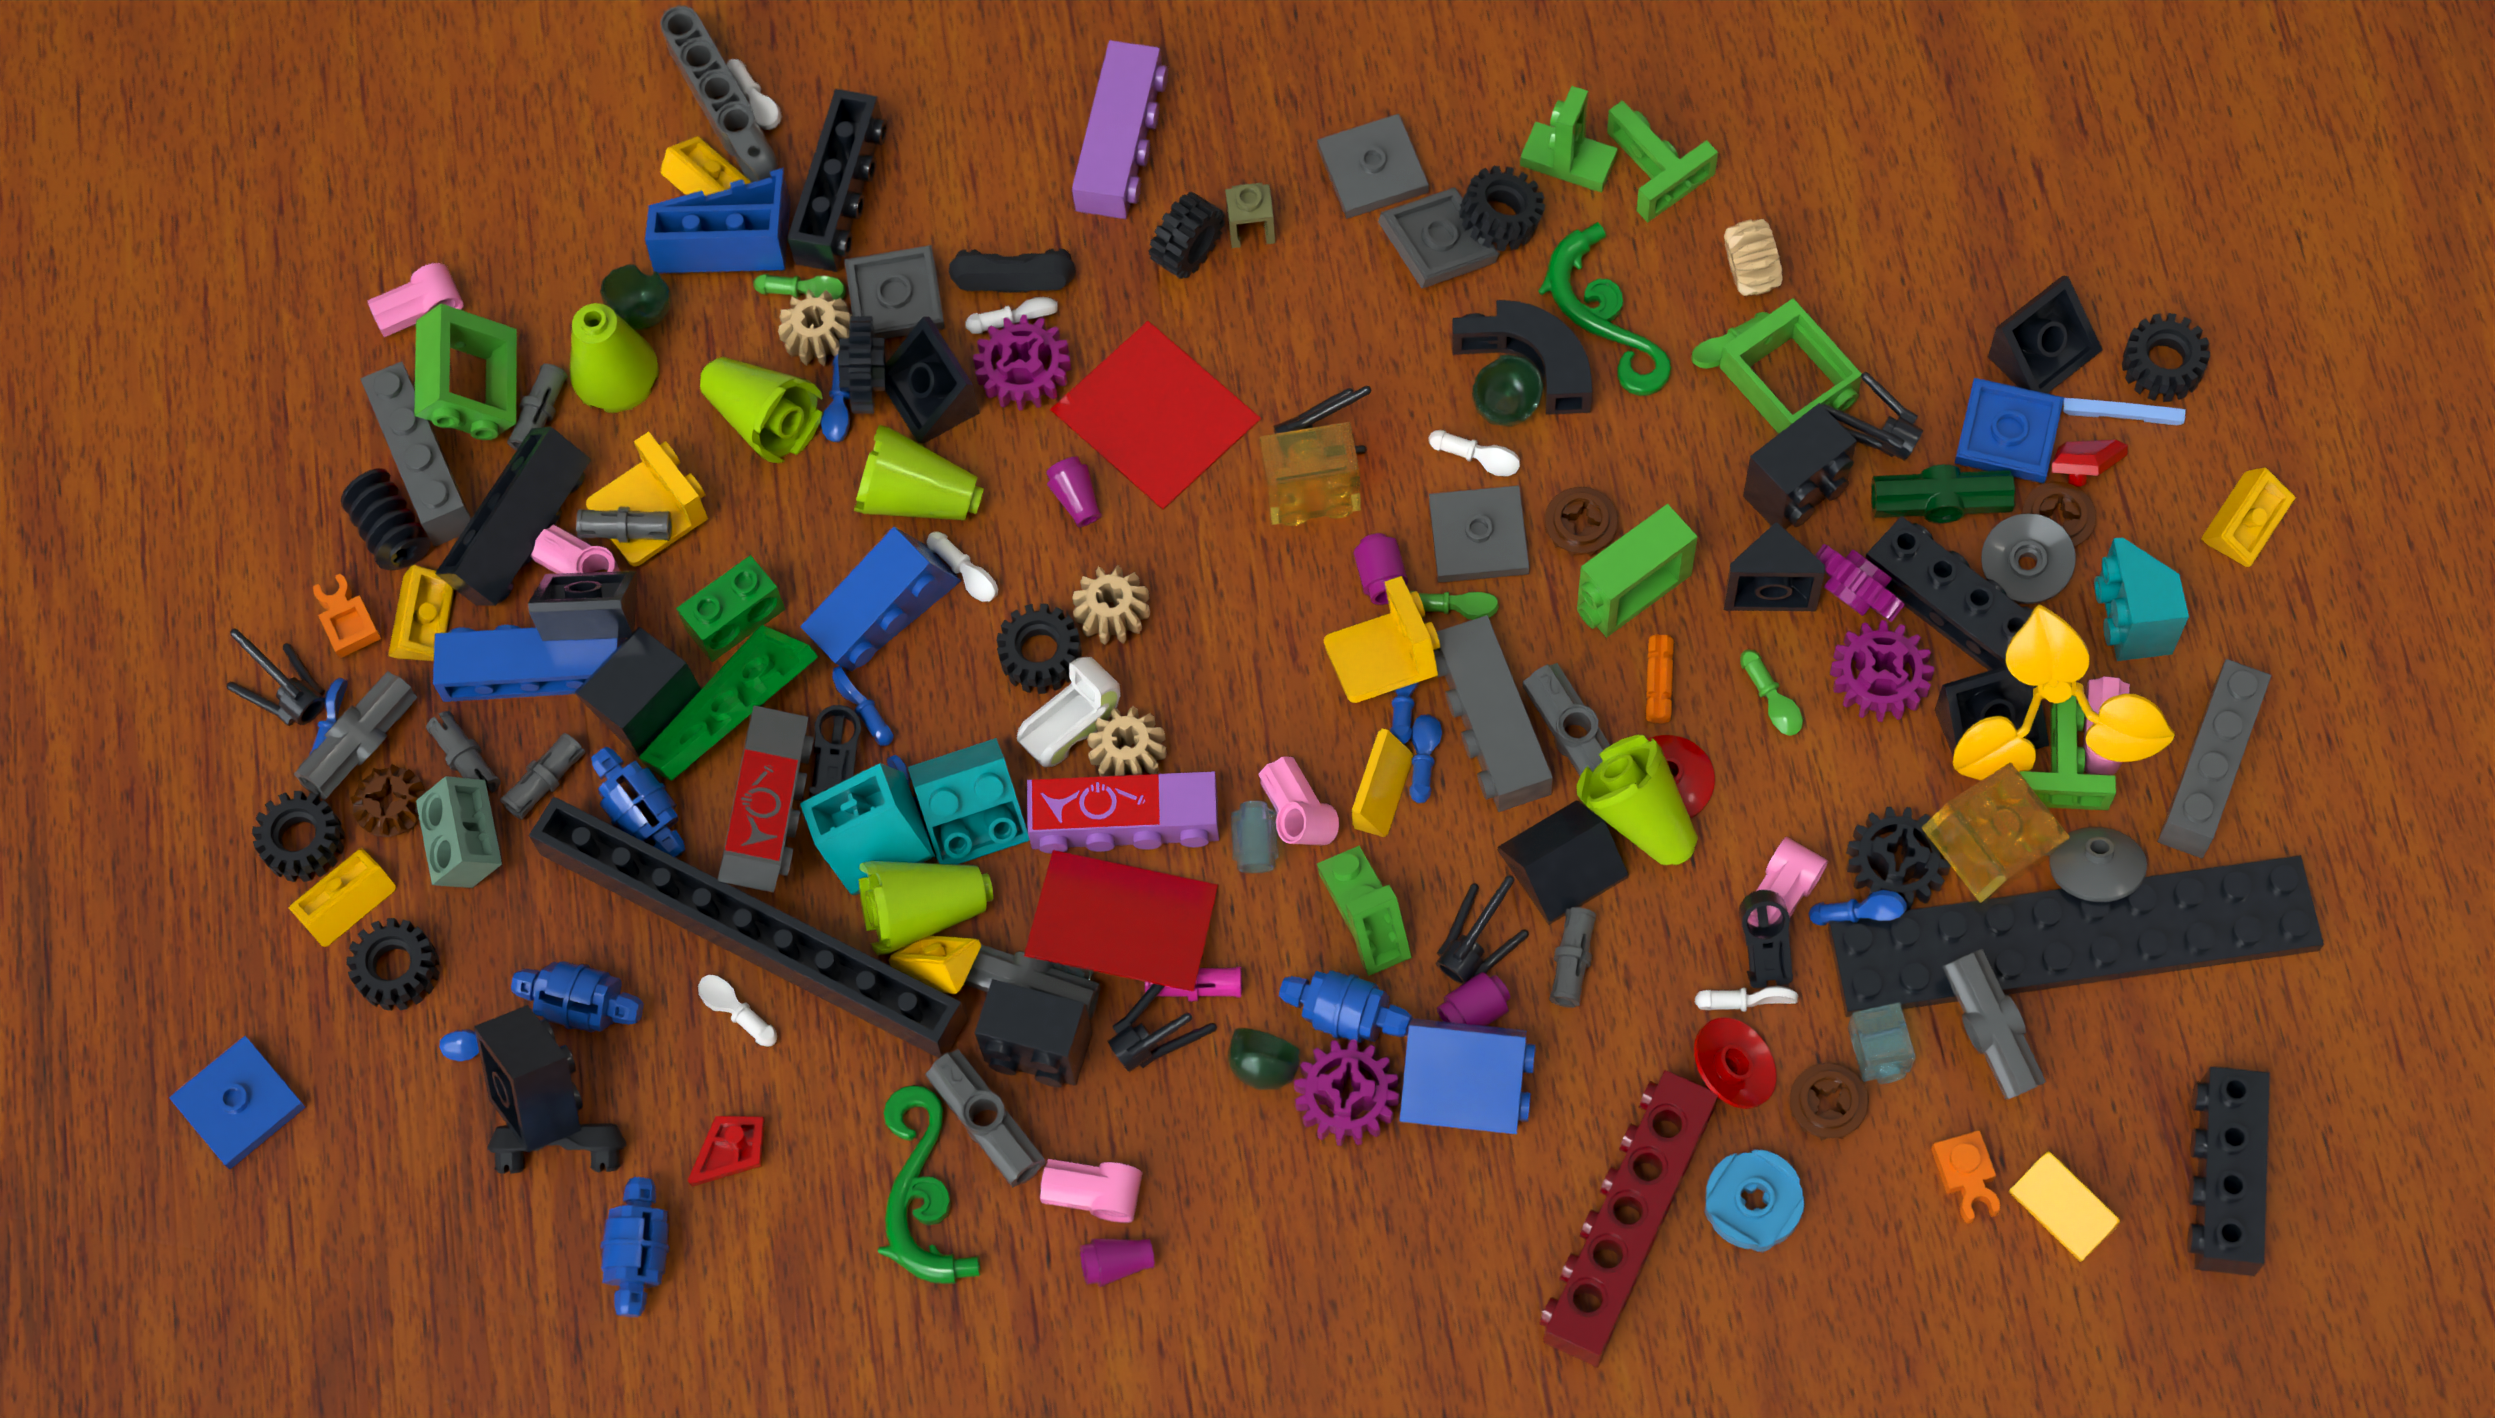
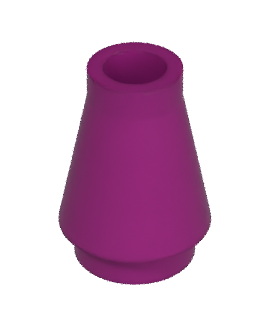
M1079 457L1064 459L1047 470L1046 474L1049 478L1047 486L1072 516L1077 527L1092 524L1102 516L1097 506L1088 465L1082 464Z
M1092 1238L1091 1244L1080 1246L1081 1266L1087 1285L1098 1283V1286L1102 1287L1141 1270L1154 1268V1255L1149 1238L1143 1240Z

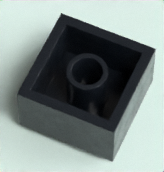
M1819 403L1750 456L1743 497L1771 526L1777 522L1785 530L1791 525L1799 527L1812 516L1815 506L1826 498L1829 501L1836 499L1848 487V477L1850 469L1854 464L1853 456L1857 440Z
M992 979L977 1023L975 1036L984 1061L989 1063L988 1066L992 1070L1006 1075H1016L1017 1071L1035 1075L1034 1079L1044 1085L1062 1087L1063 1083L1076 1086L1092 1036V1029L1085 1003Z
M526 1005L474 1026L489 1101L527 1153L581 1131L577 1111L583 1108V1103L579 1091L571 1079V1074L576 1072V1065L566 1045L560 1047L556 1043L554 1032L546 1019L540 1021L531 1008Z

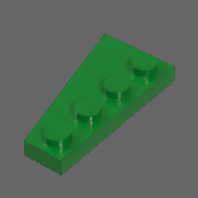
M761 624L638 758L651 771L672 781L752 713L754 705L760 707L818 658V655L808 644Z

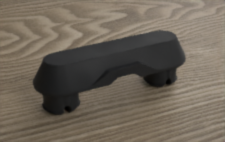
M971 249L970 252H967V250L959 251L956 254V258L949 264L948 272L954 283L964 291L1028 292L1030 290H1060L1075 277L1076 268L1070 253L1065 249H1059L1058 251L1049 249L1045 253L1022 254L1019 256L981 254L979 251Z
M612 1123L580 1124L581 1131L547 1144L560 1145L566 1150L591 1151L590 1168L595 1172L603 1171L605 1165L607 1172L616 1171L621 1166L619 1150L627 1146L617 1124ZM508 1125L496 1127L487 1147V1150L495 1153L494 1169L501 1174L507 1173L509 1169L510 1173H520L525 1168L524 1151L526 1150Z

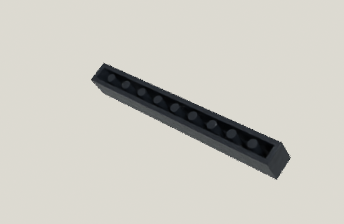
M554 796L529 834L541 856L937 1058L949 1052L967 1021L960 1001L724 882L718 881L717 878Z

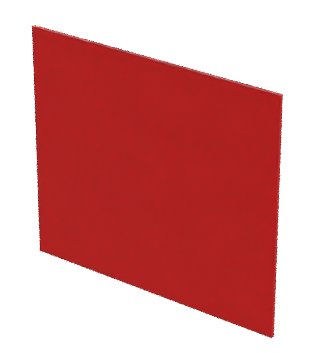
M1149 321L1145 322L1050 409L1051 412L1162 510L1261 420L1256 413Z
M1052 850L1024 956L1194 992L1218 884Z

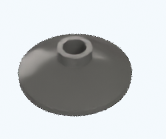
M2030 513L2014 515L1997 524L1988 534L1981 555V564L1985 578L1997 582L2005 590L2007 597L2014 602L2023 604L2040 603L2059 594L2069 583L2076 561L2073 542L2064 528L2048 517ZM2023 557H2031L2035 560L2036 566L2031 570H2025L2020 567L2019 560Z
M2087 827L2069 832L2056 842L2050 853L2049 867L2056 883L2069 894L2088 901L2109 902L2127 897L2141 886L2146 876L2147 860L2142 848L2129 836L2109 828Z

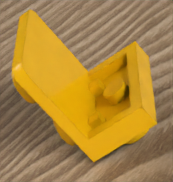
M650 432L634 441L642 462L586 500L587 509L595 511L618 510L619 507H630L631 511L671 512L672 530L670 540L630 539L629 543H619L618 539H610L631 566L643 564L708 520L700 500L706 496L704 490L691 473L685 477L676 467L681 463L673 449L666 441L659 445Z
M1402 576L1384 582L1390 608L1389 614L1330 633L1324 638L1327 654L1350 702H1361L1438 676L1433 651L1440 648L1437 632L1432 622L1424 624L1422 618L1425 617V610L1417 591L1409 592Z

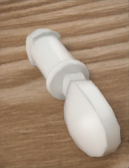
M729 60L727 66L744 96L749 100L757 124L762 129L770 130L775 128L780 123L782 117L779 107L771 98L760 93V85L755 83L746 70V65L741 60Z
M1035 297L1026 300L1015 310H1011L1010 306H1005L1004 309L982 314L975 313L968 317L966 328L973 334H981L983 331H987L990 326L995 328L1004 327L1003 318L1006 317L1014 325V323L1020 321L1021 315H1027V319H1033L1057 312L1058 303L1048 297Z
M1435 430L1428 437L1430 445L1435 450H1442L1464 457L1467 461H1472L1473 458H1476L1487 472L1496 476H1510L1515 474L1520 467V458L1517 454L1502 446L1477 445L1478 442L1475 439L1472 441L1446 433L1444 430Z
M941 532L930 533L927 538L928 548L931 552H936L949 564L954 573H962L965 588L972 597L982 602H990L998 595L997 584L989 573L983 568L972 564L970 556L963 554L947 539V535Z
M716 975L702 977L698 985V992L706 1006L714 1011L731 1013V1021L743 1027L756 1039L755 1042L759 1045L769 1047L776 1043L777 1032L772 1025H768L753 1012L748 1003L741 1004L735 995L733 987L727 981Z
M1778 985L1766 987L1752 995L1746 994V988L1721 991L1703 990L1699 991L1696 995L1695 1003L1701 1010L1741 1009L1742 1012H1745L1747 1007L1761 1004L1797 1003L1799 995L1789 987Z

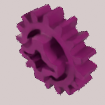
M1021 315L1019 324L1015 325L1012 324L1008 317L1003 318L1004 329L999 331L997 328L990 326L988 328L990 341L979 339L977 342L979 354L973 355L975 369H977L975 371L977 382L979 385H984L985 394L989 399L999 394L1000 406L1004 408L1011 400L1016 401L1018 410H1023L1026 401L1032 400L1033 404L1039 408L1041 407V396L1046 394L1048 397L1055 399L1057 397L1055 384L1066 386L1068 383L1065 372L1071 370L1068 343L1066 340H1060L1059 329L1056 326L1046 331L1045 320L1041 317L1034 325L1028 323L1027 315ZM999 354L1001 356V359L998 362H996L997 369L994 371V361L996 356ZM1051 354V364L1049 369L1046 371L1044 369V365L1048 363L1047 356Z
M1823 544L1816 553L1815 557L1825 565V574L1831 577L1824 588L1860 615L1864 616L1871 607L1892 622L1905 605L1885 588L1892 578L1852 549L1848 556L1844 558L1828 545Z
M1881 620L1876 631H1872L1866 622L1862 623L1859 637L1855 633L1848 631L1844 639L1845 646L1837 645L1833 658L1837 661L1832 662L1830 675L1838 678L1834 681L1833 691L1834 693L1846 691L1843 706L1847 708L1857 703L1860 705L1859 717L1861 718L1865 717L1869 710L1876 711L1878 722H1883L1885 713L1891 711L1897 720L1902 719L1904 706L1916 711L1920 703L1919 696L1927 697L1931 684L1927 681L1932 679L1934 667L1925 664L1929 662L1931 652L1929 649H1917L1921 639L1918 634L1909 639L1904 637L1905 626L1902 624L1896 628L1895 632L1888 631L1886 620ZM1853 660L1856 662L1855 668L1859 671L1857 679H1854L1851 671V662ZM1908 662L1912 669L1913 677L1911 682L1908 681L1909 674L1904 670Z
M1351 1039L1348 1050H1341L1336 1040L1331 1041V1053L1325 1055L1319 1048L1314 1049L1313 1054L1316 1063L1313 1065L1308 1062H1302L1300 1065L1301 1073L1307 1079H1296L1294 1082L1295 1091L1304 1094L1295 1099L1296 1110H1308L1303 1117L1304 1126L1308 1128L1317 1123L1319 1125L1317 1134L1320 1140L1326 1138L1330 1132L1334 1133L1337 1146H1342L1345 1137L1348 1135H1352L1355 1143L1361 1145L1362 1133L1367 1130L1373 1136L1378 1137L1380 1135L1378 1121L1381 1120L1390 1124L1393 1121V1112L1387 1106H1397L1399 1104V1094L1390 1091L1398 1086L1397 1074L1385 1075L1390 1068V1060L1385 1057L1376 1062L1374 1060L1376 1054L1375 1047L1370 1045L1363 1053L1359 1052L1357 1041ZM1341 1065L1329 1075L1324 1074L1327 1070ZM1360 1067L1368 1071L1378 1085H1375V1081L1366 1080L1359 1071ZM1348 1077H1351L1353 1092H1351L1349 1099H1346V1106L1342 1109L1340 1093L1343 1092L1344 1086H1347ZM1315 1100H1319V1104L1328 1105L1334 1113V1117L1331 1118L1319 1108ZM1364 1110L1370 1111L1365 1116L1353 1120L1354 1117Z

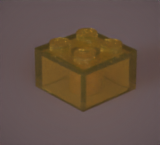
M1350 422L1259 436L1263 480L1272 525L1282 523L1286 526H1295L1306 522L1308 519L1323 516L1334 519L1343 518L1354 511L1361 510L1360 471Z
M2011 762L1947 802L1922 827L1923 831L1980 903L2043 863L2070 838Z

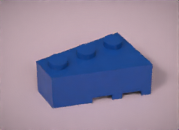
M784 169L770 171V178L749 184H744L743 179L731 182V189L704 196L702 190L649 205L645 242L654 273L785 270L791 200Z
M894 526L800 627L835 664L854 671L857 667L865 665L874 656L875 652L960 583L961 580L935 553L930 551L926 544Z

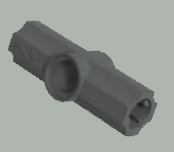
M1558 663L1547 664L1534 671L1530 677L1524 680L1522 687L1552 732L1557 750L1563 756L1568 757L1578 775L1581 776V773L1587 766L1594 771L1603 762L1599 754L1611 745L1598 727L1596 713L1590 707L1583 704ZM1571 725H1579L1588 734L1582 738H1573L1564 729Z
M387 671L356 706L351 705L324 735L327 738L298 767L299 769L294 775L300 781V784L310 793L325 800L357 764L360 766L388 736L385 734L387 730L413 704L417 696L412 691V688L399 676H395Z
M981 945L964 982V985L988 992L991 980L994 979L1085 1003L1089 1020L1093 1017L1101 990L1099 983L1054 969L1053 964L1048 961L1026 957L1024 952L1020 951L1016 952L1015 955H1011Z
M1983 949L1943 966L1945 976H1947L1952 991L1964 1012L1962 1014V1021L1965 1030L1975 1049L1980 1054H1984L2005 1100L2045 1083L2043 1073L2024 1037L2026 1027L2023 1018L2012 998L2007 994L2004 995Z
M957 1049L954 1052L946 1053L933 1063V1066L925 1073L927 1079L965 1126L970 1138L979 1144L1011 1187L1024 1184L1035 1176L1046 1163L1045 1159L1007 1112L1001 1098L989 1089L960 1050ZM983 1110H992L998 1114L996 1120L988 1126L981 1127L973 1123L975 1116Z

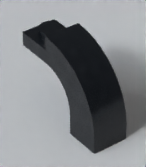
M1496 300V316L1471 313L1463 317L1452 318L1453 355L1507 353L1518 356L1530 363L1542 379L1546 415L1591 413L1592 378L1588 357L1577 336L1560 319L1536 306L1510 300Z

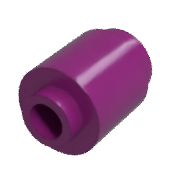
M1383 533L1368 535L1360 541V545L1354 549L1353 554L1363 591L1367 596H1370L1373 604H1389L1384 582L1402 576L1405 584H1408L1398 542L1395 538L1387 537Z
M1481 972L1444 996V1003L1436 1009L1443 1022L1488 1026L1509 1012L1506 1002L1511 999V996L1497 975L1489 978L1488 975Z

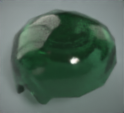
M628 264L612 270L601 282L600 295L603 304L610 307L634 330L649 329L658 325L671 309V290L665 281L661 279L658 272H654L652 276L645 275L635 264Z
M1507 354L1501 355L1479 371L1475 377L1471 397L1476 412L1492 425L1512 427L1521 424L1536 411L1540 404L1544 385L1539 370L1528 359Z
M1239 1027L1233 1033L1227 1052V1060L1231 1071L1243 1084L1257 1090H1278L1291 1083L1295 1078L1300 1064V1050L1297 1046L1271 1034Z

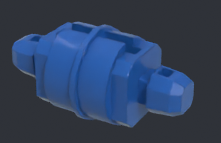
M604 747L591 757L594 770L601 780L607 779L598 787V792L603 798L600 806L610 817L611 824L647 844L654 841L656 844L653 847L675 858L681 856L685 852L684 841L676 829L672 832L669 829L679 821L678 815L674 811L677 804L665 790L666 786L664 783H660L649 768L642 769L637 761L622 768L621 765L624 764V761L609 747ZM623 782L628 785L636 798L633 801L620 784ZM644 808L657 824L653 828L640 812Z
M566 961L553 962L541 969V971L527 968L514 973L512 978L511 991L518 997L529 1001L534 1000L533 1012L535 1015L542 1016L549 1022L564 1025L567 1029L577 1028L588 1032H601L613 1024V1022L627 1025L634 1024L641 1020L644 1007L643 1001L638 997L625 992L620 994L622 986L620 978L612 977L608 972L593 969L587 964L577 965Z
M1332 970L1327 974L1316 971L1310 985L1309 980L1294 976L1285 977L1282 981L1279 997L1292 1006L1300 1009L1303 1006L1302 1017L1307 1022L1312 1023L1313 1028L1332 1034L1335 1039H1354L1359 1043L1366 1039L1375 1042L1381 1028H1383L1382 1032L1387 1035L1397 1037L1408 1035L1409 1023L1413 1017L1405 1009L1392 1004L1387 1008L1390 996L1385 991L1379 990V986L1376 983L1359 979V976L1356 974H1350L1349 976Z
M633 1177L629 1179L625 1186L623 1202L627 1203V1205H621L609 1210L608 1219L605 1220L604 1239L600 1245L603 1249L601 1270L603 1271L602 1283L619 1286V1290L614 1291V1308L617 1315L625 1317L641 1316L645 1310L648 1294L643 1290L644 1288L661 1285L662 1275L665 1274L667 1253L670 1251L668 1246V1211L651 1208V1204L656 1203L655 1184L650 1178Z

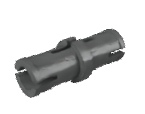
M546 363L541 365L540 372L529 396H524L519 407L522 412L507 441L508 445L516 451L531 428L544 427L546 422L552 421L556 413L553 406L568 375L564 370L555 365Z
M619 507L618 510L595 511L578 509L576 531H578L577 537L580 539L608 538L618 539L619 543H629L630 539L670 540L672 519L670 511L640 512L631 511L630 507Z
M450 711L439 713L446 730L443 729L435 716L431 718L426 725V730L445 752V761L450 769L458 770L463 778L485 780L486 786L491 793L495 792L499 788L501 780L481 757V747L474 739H468Z
M563 733L537 762L532 760L526 766L527 772L513 788L502 796L500 802L504 804V807L511 814L523 820L526 814L548 791L554 792L560 786L558 781L585 754V750L581 748L582 746L574 738Z
M1571 907V909L1566 910L1561 945L1555 948L1554 961L1557 962L1554 984L1549 998L1556 1005L1571 1008L1580 1006L1585 970L1591 966L1592 954L1589 952L1596 914L1591 910L1579 907Z

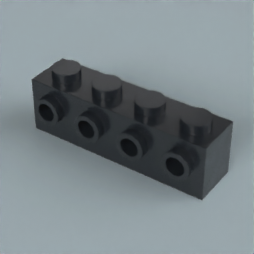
M835 88L788 235V242L796 265L838 272L842 257H848L853 241V234L850 230L854 219L859 220L863 212L864 194L862 192L865 182H871L875 174L876 158L874 154L877 144L883 145L887 135V120L882 118L877 96Z
M553 427L531 428L435 574L476 606H496L504 601L514 587L512 580L520 568L527 565L533 559L531 554L535 547V540L544 529L550 528L559 520L562 514L560 507L567 496L581 486L586 477L584 470L592 459Z
M1901 516L1867 552L1865 557L1892 578L1885 588L1905 604V607L1988 671L2007 666V647L2013 636L2027 622L2034 610L2019 606L2007 597L2005 590L1992 579H1984L1973 571L1963 556L1955 551L1948 552L1935 542L1933 536L1925 527L1917 523L1912 524Z
M2210 1066L2201 1082L2195 1081L2192 1094V1108L2194 1111H2200L2199 1128H2194L2192 1131L2190 1153L2192 1158H2198V1176L2192 1175L2190 1180L2189 1204L2195 1205L2197 1208L2196 1224L2190 1223L2187 1235L2188 1253L2195 1254L2194 1270L2255 1276L2265 1263L2269 1072Z

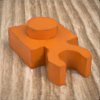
M338 574L335 577L339 584V589L335 594L326 595L319 584L313 586V592L321 606L327 609V611L319 614L318 617L339 659L380 640L381 637L360 595L352 598V589L342 574Z
M1980 1130L1933 1143L1931 1151L1946 1193L1950 1194L1957 1191L1962 1193L1963 1199L1960 1204L1962 1219L1967 1224L1973 1223L1975 1214L1971 1204L1975 1201L1985 1203L1991 1217L1997 1216L2000 1211L1999 1199L1992 1190L1985 1187L1986 1183L1995 1180L1996 1173Z

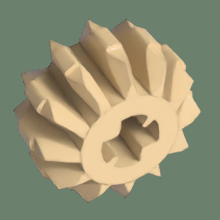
M1750 219L1726 229L1724 240L1727 259L1738 291L1743 296L1752 294L1756 296L1781 286L1783 276L1780 256L1769 224L1764 219L1753 221Z
M808 289L805 300L800 301L791 296L790 305L792 309L781 310L780 320L782 324L779 326L778 333L780 340L785 343L787 353L791 357L799 355L801 362L806 366L815 357L818 358L820 364L825 366L826 356L830 354L836 356L838 354L839 338H849L850 316L852 315L847 312L846 303L842 298L833 300L832 294L827 289L818 298Z
M1118 565L1114 568L1111 575H1105V571L1098 566L1096 570L1097 579L1093 580L1083 576L1080 581L1082 590L1074 591L1073 604L1077 606L1073 611L1074 619L1078 624H1083V632L1088 638L1099 633L1100 642L1106 645L1111 635H1117L1118 640L1124 644L1127 640L1125 631L1129 630L1140 634L1142 630L1140 620L1148 619L1150 615L1149 605L1146 604L1149 600V593L1145 586H1139V577L1135 572L1123 578V570ZM1114 602L1116 607L1109 608L1107 603Z
M1134 706L1129 709L1127 716H1121L1120 711L1113 707L1111 710L1112 721L1109 722L1105 719L1097 718L1095 725L1098 732L1089 733L1087 741L1089 747L1093 748L1088 754L1090 763L1092 765H1100L1098 769L1100 777L1112 776L1114 774L1115 776L1142 775L1143 771L1149 774H1157L1159 768L1156 761L1165 759L1167 753L1166 747L1161 744L1165 740L1164 730L1161 727H1154L1155 718L1151 713L1139 719L1138 709ZM1134 743L1135 747L1130 748V746Z

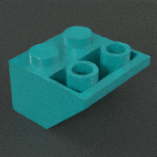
M2114 538L2107 556L2102 558L2100 575L2095 576L2094 579L2096 600L2099 604L2104 603L2107 618L2104 619L2103 623L2105 641L2108 646L2114 645L2117 661L2172 655L2189 618L2180 575L2125 538Z
M996 738L907 767L939 864L957 865L1030 841L1006 762Z
M879 763L800 803L816 848L851 895L855 896L860 893L859 879L868 877V874L859 870L861 863L869 861L922 863L935 856L905 774L897 769Z

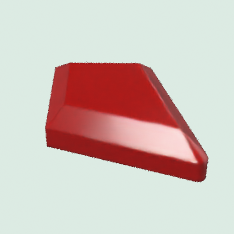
M2118 440L2065 442L2057 449L2052 462V473L2068 474L2069 484L2084 486L2087 484V475L2099 476L2127 456L2128 445Z
M715 1116L689 1175V1184L697 1186L761 1167L764 1117Z

